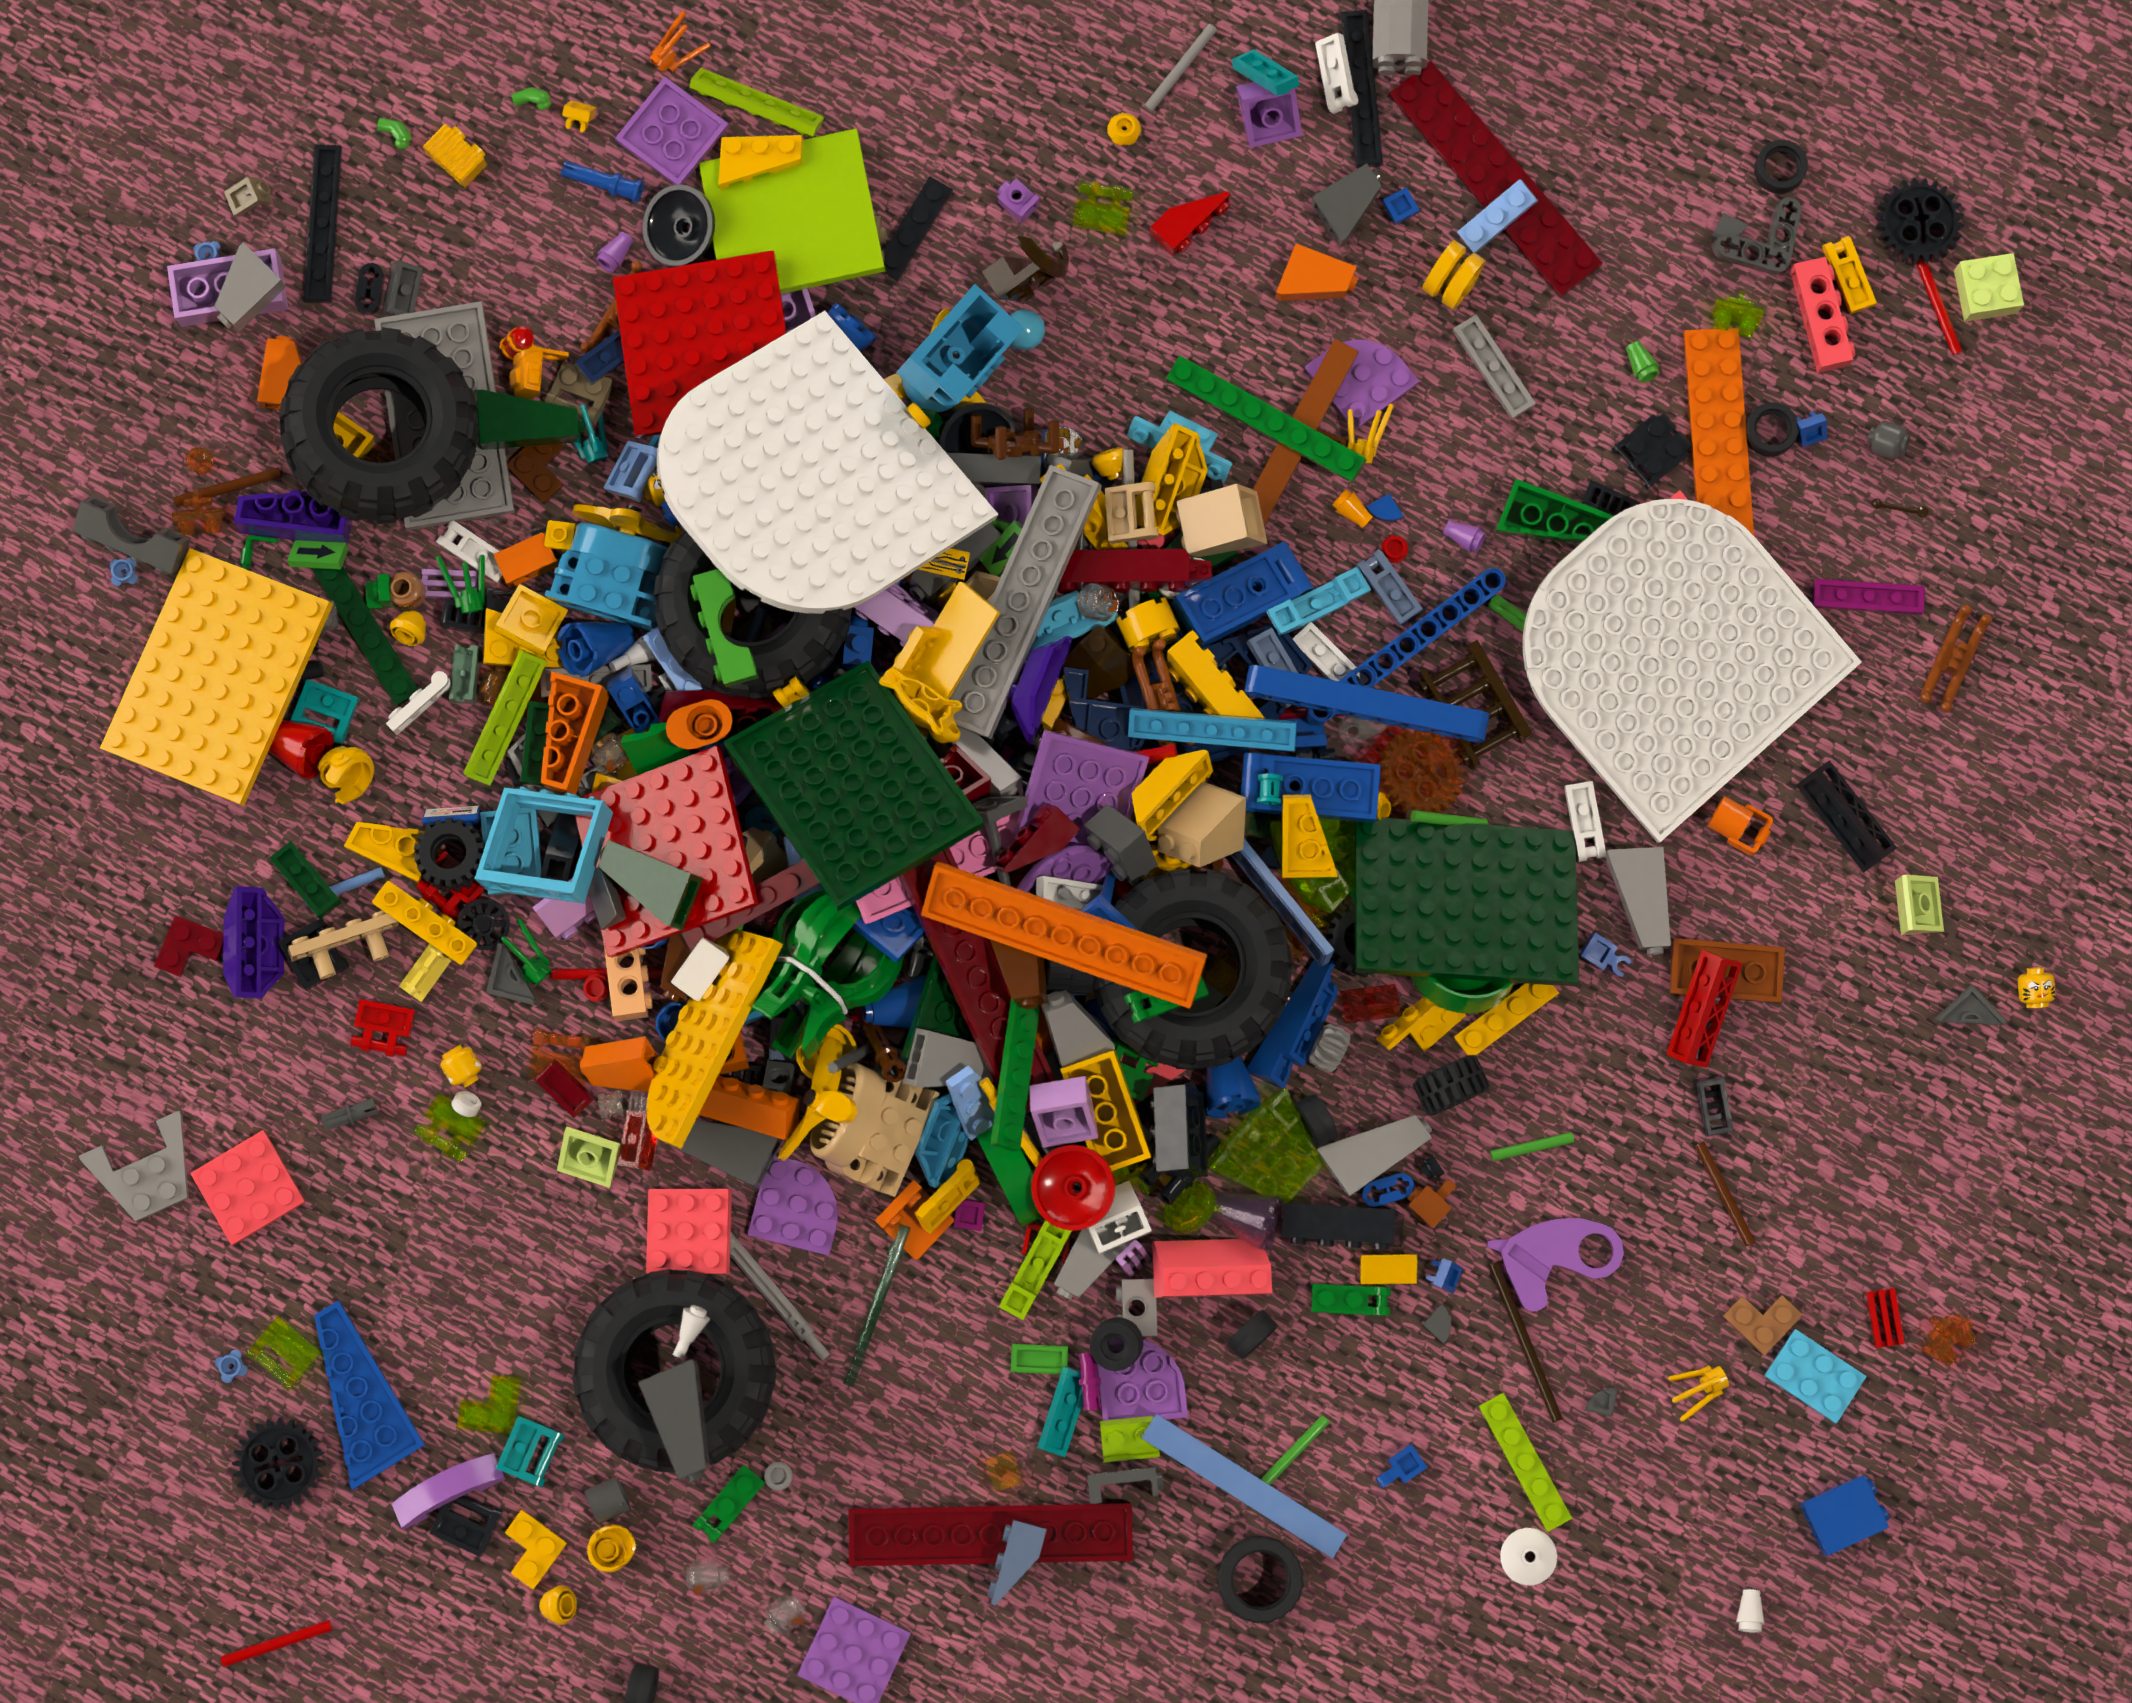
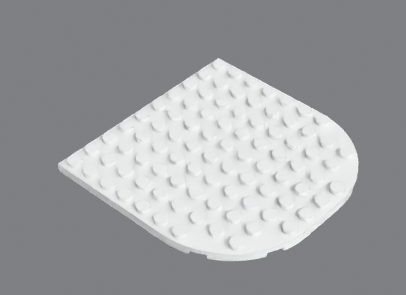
M823 311L689 391L671 411L659 439L657 449L658 478L661 479L665 500L680 524L714 565L741 590L745 588L761 597V601L789 611L821 614L826 610L840 608L846 610L860 605L991 523L998 516L994 508L925 428H922L906 410L907 406L826 311Z
M1661 499L1642 503L1618 513L1597 528L1563 558L1541 582L1528 608L1523 631L1525 670L1539 704L1657 843L1665 839L1861 663V660L1759 541L1733 517L1711 508L1707 504L1684 499Z

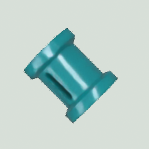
M1259 774L1260 797L1257 798V804L1268 806L1281 805L1282 800L1279 798V791L1283 776L1278 774Z

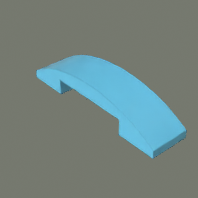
M1356 567L1335 577L1333 581L1292 601L1289 599L1268 609L1266 613L1278 634L1283 635L1325 617L1371 591V588L1360 569Z

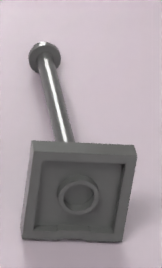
M1026 796L985 797L971 803L986 825L994 864L997 861V856L1003 850L996 821L1028 807ZM996 870L999 883L1011 887L1009 874Z

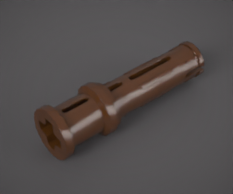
M871 1022L864 1023L863 1032L876 1053L875 1062L882 1069L884 1079L891 1083L901 1081L905 1076L907 1067L900 1060L899 1051L889 1044L880 1025H873Z

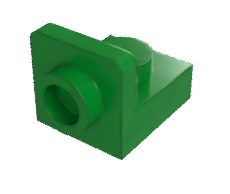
M389 574L377 575L378 581L366 582L367 607L370 610L395 608V604L391 602V577Z

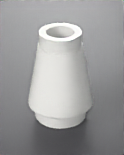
M1743 1590L1736 1623L1739 1624V1631L1762 1632V1626L1765 1623L1760 1591Z

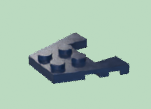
M1273 624L1202 648V650L1208 648L1215 656L1214 660L1218 665L1217 668L1236 655L1244 666L1249 669V665L1259 664L1246 642L1272 628L1298 673L1307 675L1313 665L1288 633L1279 635ZM1270 700L1258 710L1265 719L1278 720L1285 709L1279 702Z
M1062 668V677L1073 725L1105 741L1108 746L1132 752L1140 751L1145 738L1128 737L1130 709H1147L1142 692L1140 706L1086 699L1089 670ZM1149 679L1151 685L1160 682V680Z

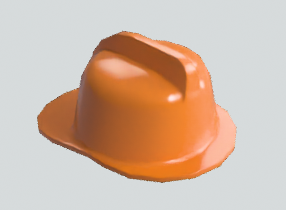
M713 699L703 700L674 711L668 718L666 724L667 736L677 747L687 750L713 744L726 737L731 730L732 714L725 704Z

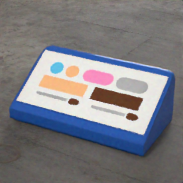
M480 806L426 809L422 817V824L425 827L428 824L433 827L436 825L434 821L438 819L446 822V818H453L454 821L458 819L464 820L467 825L480 826Z

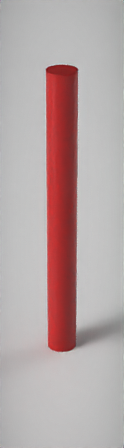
M1919 258L1916 263L1917 269L1952 356L1962 353V348L1928 264L1924 265L1922 258Z
M663 967L648 968L649 979H661ZM607 968L552 969V980L587 979L593 974H601L608 979Z
M327 1620L221 1656V1663L223 1667H227L333 1631L331 1621Z

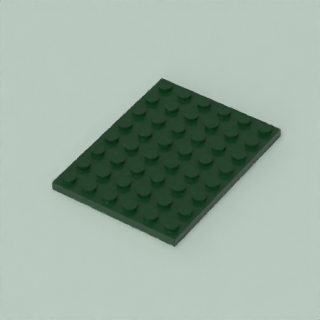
M869 661L862 663L793 702L791 705L782 708L724 741L725 748L837 911L842 910L985 827L981 816L889 688L879 684L881 677Z
M1394 818L1377 819L1375 823L1354 821L1356 973L1578 986L1579 952L1575 837L1572 830L1468 823L1462 825H1440Z

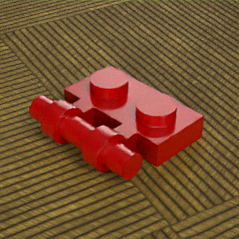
M446 851L436 860V864L444 869L455 868L461 864ZM423 879L416 885V889L423 893L422 897L428 902H434L442 909V913L448 917L451 916L456 921L461 912L457 908L462 901L468 904L472 900L479 898L486 890L480 883L474 880L471 882L472 887L469 889L466 886L461 888V892H455L454 889H450L454 895L448 900L439 893L441 888L436 889Z
M360 999L354 1027L364 1029L363 1037L353 1035L350 1045L359 1047L364 1052L374 1050L384 1052L385 1056L395 1057V1055L406 1057L408 1046L398 1044L399 1036L410 1038L416 1011ZM374 1031L389 1034L387 1042L373 1039Z

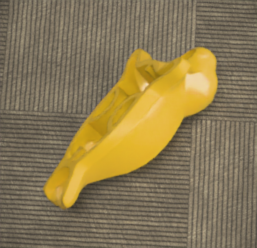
M894 667L885 672L879 680V684L894 689L899 704L912 722L928 729L932 738L937 742L948 743L959 740L961 733L954 719V714L962 709L960 701L943 698L926 684L903 676Z

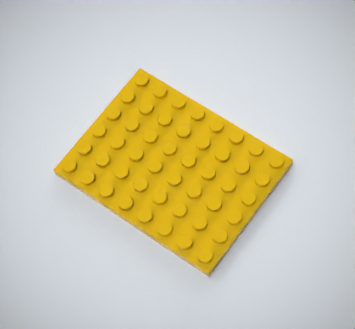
M189 548L100 749L244 806L333 604L330 601Z

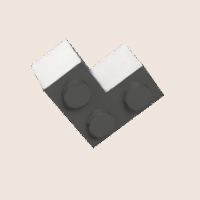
M1109 804L1084 824L1088 835L1086 838L1087 842L1094 850L1100 849L1105 853L1113 866L1111 871L1118 880H1125L1134 886L1157 866L1145 831Z

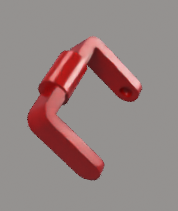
M1028 1225L1022 1254L1026 1255L1031 1229L1040 1231L1041 1225ZM1071 1234L1064 1247L1062 1262L1064 1263L1067 1259Z

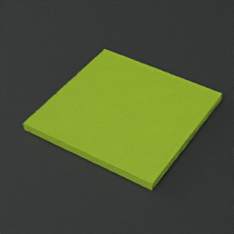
M857 128L803 140L801 165L772 174L766 172L754 176L753 180L747 182L741 180L729 184L728 188L721 190L719 187L720 158L699 163L704 194L711 203L715 215L713 243L716 260L774 250L781 294L886 272Z

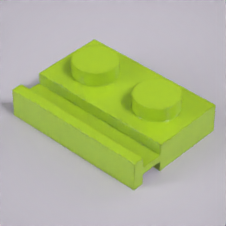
M1154 1416L1100 1421L1104 1462L1160 1457L1159 1449L1141 1438Z

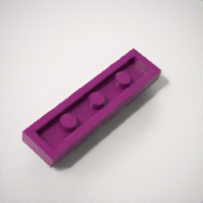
M1815 579L1813 581L1812 604L1815 608L1922 615L1924 613L1925 586Z

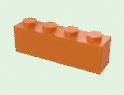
M718 1075L699 1115L786 1140L799 1124L800 1099L789 1096L784 1092L771 1091L760 1085H751L740 1082L736 1078Z

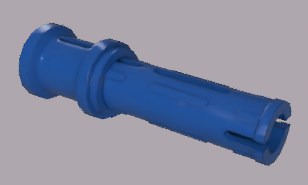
M567 160L563 164L566 166V168L562 167L561 177L569 178L607 190L611 196L617 197L619 195L631 199L632 203L638 204L644 190L643 180L634 181L627 179L620 173L610 175Z

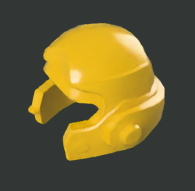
M336 747L328 751L321 758L317 766L324 784L329 788H341L340 791L335 793V803L346 804L362 796L372 782L374 775L372 759L364 750L357 747Z

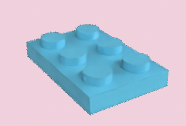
M520 808L499 872L540 878L542 857L537 810ZM496 811L480 812L482 836L485 845ZM488 890L489 896L508 894L506 892Z
M1796 1329L1792 1331L1764 1377L1835 1424H1837L1867 1377Z

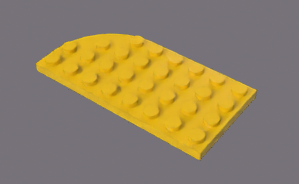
M734 929L716 939V944L724 948L728 953L729 960L702 998L696 1001L690 997L687 1004L680 1010L679 1020L674 1030L668 1034L666 1046L653 1065L655 1076L651 1080L647 1098V1121L652 1134L656 1138L682 1149L783 944L774 939Z

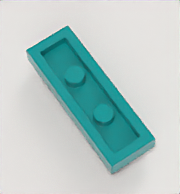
M1255 49L1232 59L1233 69L1276 96L1287 94L1290 90L1299 86L1297 75Z
M1063 1367L1037 1446L1038 1449L1066 1457L1083 1404L1082 1386H1079L1078 1381L1081 1379V1372Z

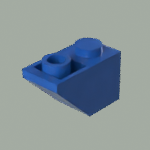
M631 666L607 679L609 692L635 734L650 728L651 724L659 723V716L644 686Z

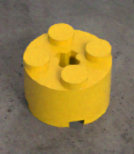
M1161 598L1162 603L1156 604L1154 599L1139 604L1125 612L1127 615L1125 619L1121 620L1120 616L1116 619L1130 652H1133L1137 646H1143L1146 649L1145 654L1152 651L1153 643L1158 639L1164 640L1166 645L1178 639L1176 633L1180 628L1166 598Z

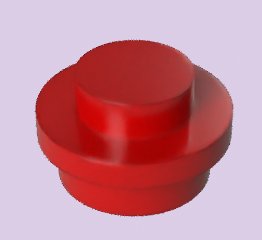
M1393 535L1387 537L1382 542L1381 551L1389 562L1398 563L1407 556L1408 545L1402 537Z
M601 974L589 976L583 985L585 996L593 1002L605 1000L610 994L608 979Z

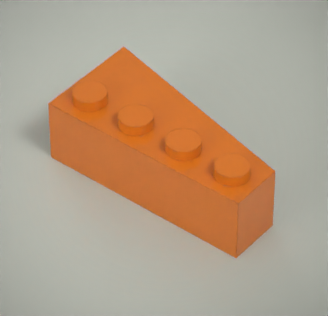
M551 671L550 681L552 683L551 694H549L548 699L549 716L545 730L547 737L543 753L541 783L551 791L576 795L610 693L601 685Z

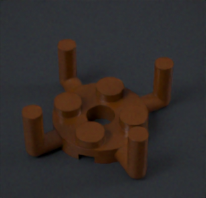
M1024 408L1023 434L1015 433L1014 429H1006V427L999 426L995 427V435L987 438L982 437V415L972 414L971 445L975 448H987L988 452L993 450V455L998 460H1004L1007 457H1022V453L1025 451H1030L1031 456L1040 453L1056 454L1059 452V421H1048V442H1042L1041 432L1034 431V409Z

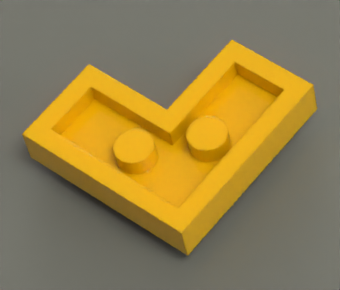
M524 1510L519 1512L505 1532V1534L527 1549L511 1571V1574L534 1590L568 1544Z

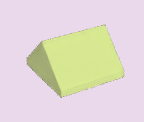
M1902 875L1895 880L1901 935L1944 932L1938 877Z
M566 1127L557 1171L610 1188L624 1146Z

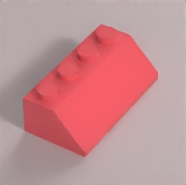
M1261 1238L1152 1242L1154 1298L1244 1296L1272 1293L1271 1263Z

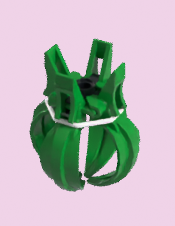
M824 891L805 896L785 910L773 932L772 938L783 944L749 1012L750 1014L757 1010L769 1019H772L787 1007L790 1008L772 1044V1048L788 1058H791L802 1045L806 1058L810 1060V1057L821 1046L829 1030L846 1019L847 1009L865 1006L881 1000L893 986L901 970L904 958L903 956L895 963L855 931L831 966L820 977L822 974L821 966L827 957L862 916L857 902L837 911ZM794 944V946H795V951H794L793 956H792V955H791V950H792V945ZM802 1018L803 1021L796 1035L792 1034L791 1030Z

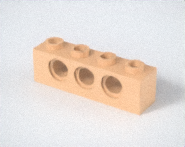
M639 948L614 958L607 957L605 949L612 1015L615 1022L649 1017L648 1009L653 1008L651 993L645 991L644 983L649 981L647 965H642L641 955L646 954V949ZM624 957L634 958V963L629 968H622L620 966V961ZM627 984H636L637 990L634 994L626 995L623 993V989Z

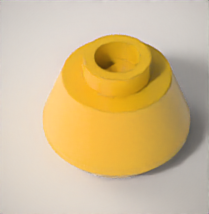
M1117 447L1095 455L1092 460L1093 467L1102 477L1107 476L1108 480L1123 476L1122 451L1125 449Z
M405 611L391 621L390 630L393 637L399 642L409 646H416L425 640L426 622L417 611Z
M560 1585L547 1591L540 1600L542 1615L558 1625L568 1623L576 1612V1597L567 1586Z

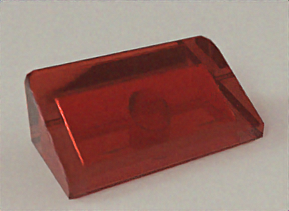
M1396 984L1341 991L1345 1024L1400 1017V1003Z
M627 1110L617 1166L646 1171L652 1170L657 1138L649 1128L647 1112Z

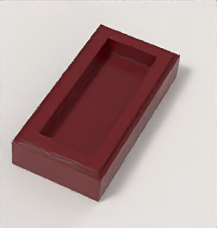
M556 1059L550 1062L534 1079L573 1118L594 1100V1096Z

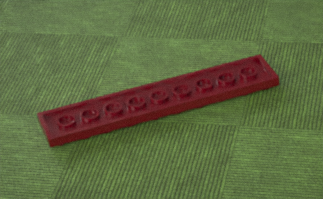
M1432 61L1427 63L1426 68L1421 69L1420 75H1411L1389 92L1391 99L1484 209L1519 179L1525 183L1538 201L1503 231L1560 298L1602 266L1603 262Z
M948 848L899 877L998 1090L1011 995L991 941L988 938L921 915L933 869L937 861L958 868L951 850ZM1037 1038L1035 1039L1026 1111L1031 1109L1030 1086L1056 1081Z
M1132 1503L848 1509L849 1566L996 1564L999 1552L1005 1554L1007 1542L1002 1541L1006 1524L1012 1526L1013 1520L1046 1529L1040 1556L1034 1563L1133 1561Z

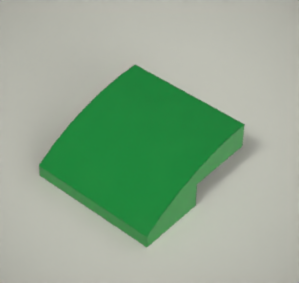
M667 722L651 724L649 732L623 735L621 745L637 775L693 755L691 749L687 750L672 746V742L666 732Z

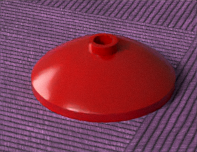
M1067 1145L1049 1152L1039 1162L1033 1174L1031 1191L1034 1204L1046 1221L1058 1228L1076 1231L1092 1227L1106 1216L1115 1198L1116 1185L1112 1169L1099 1153L1085 1146ZM1076 1182H1080L1082 1185V1190L1079 1193L1074 1190Z

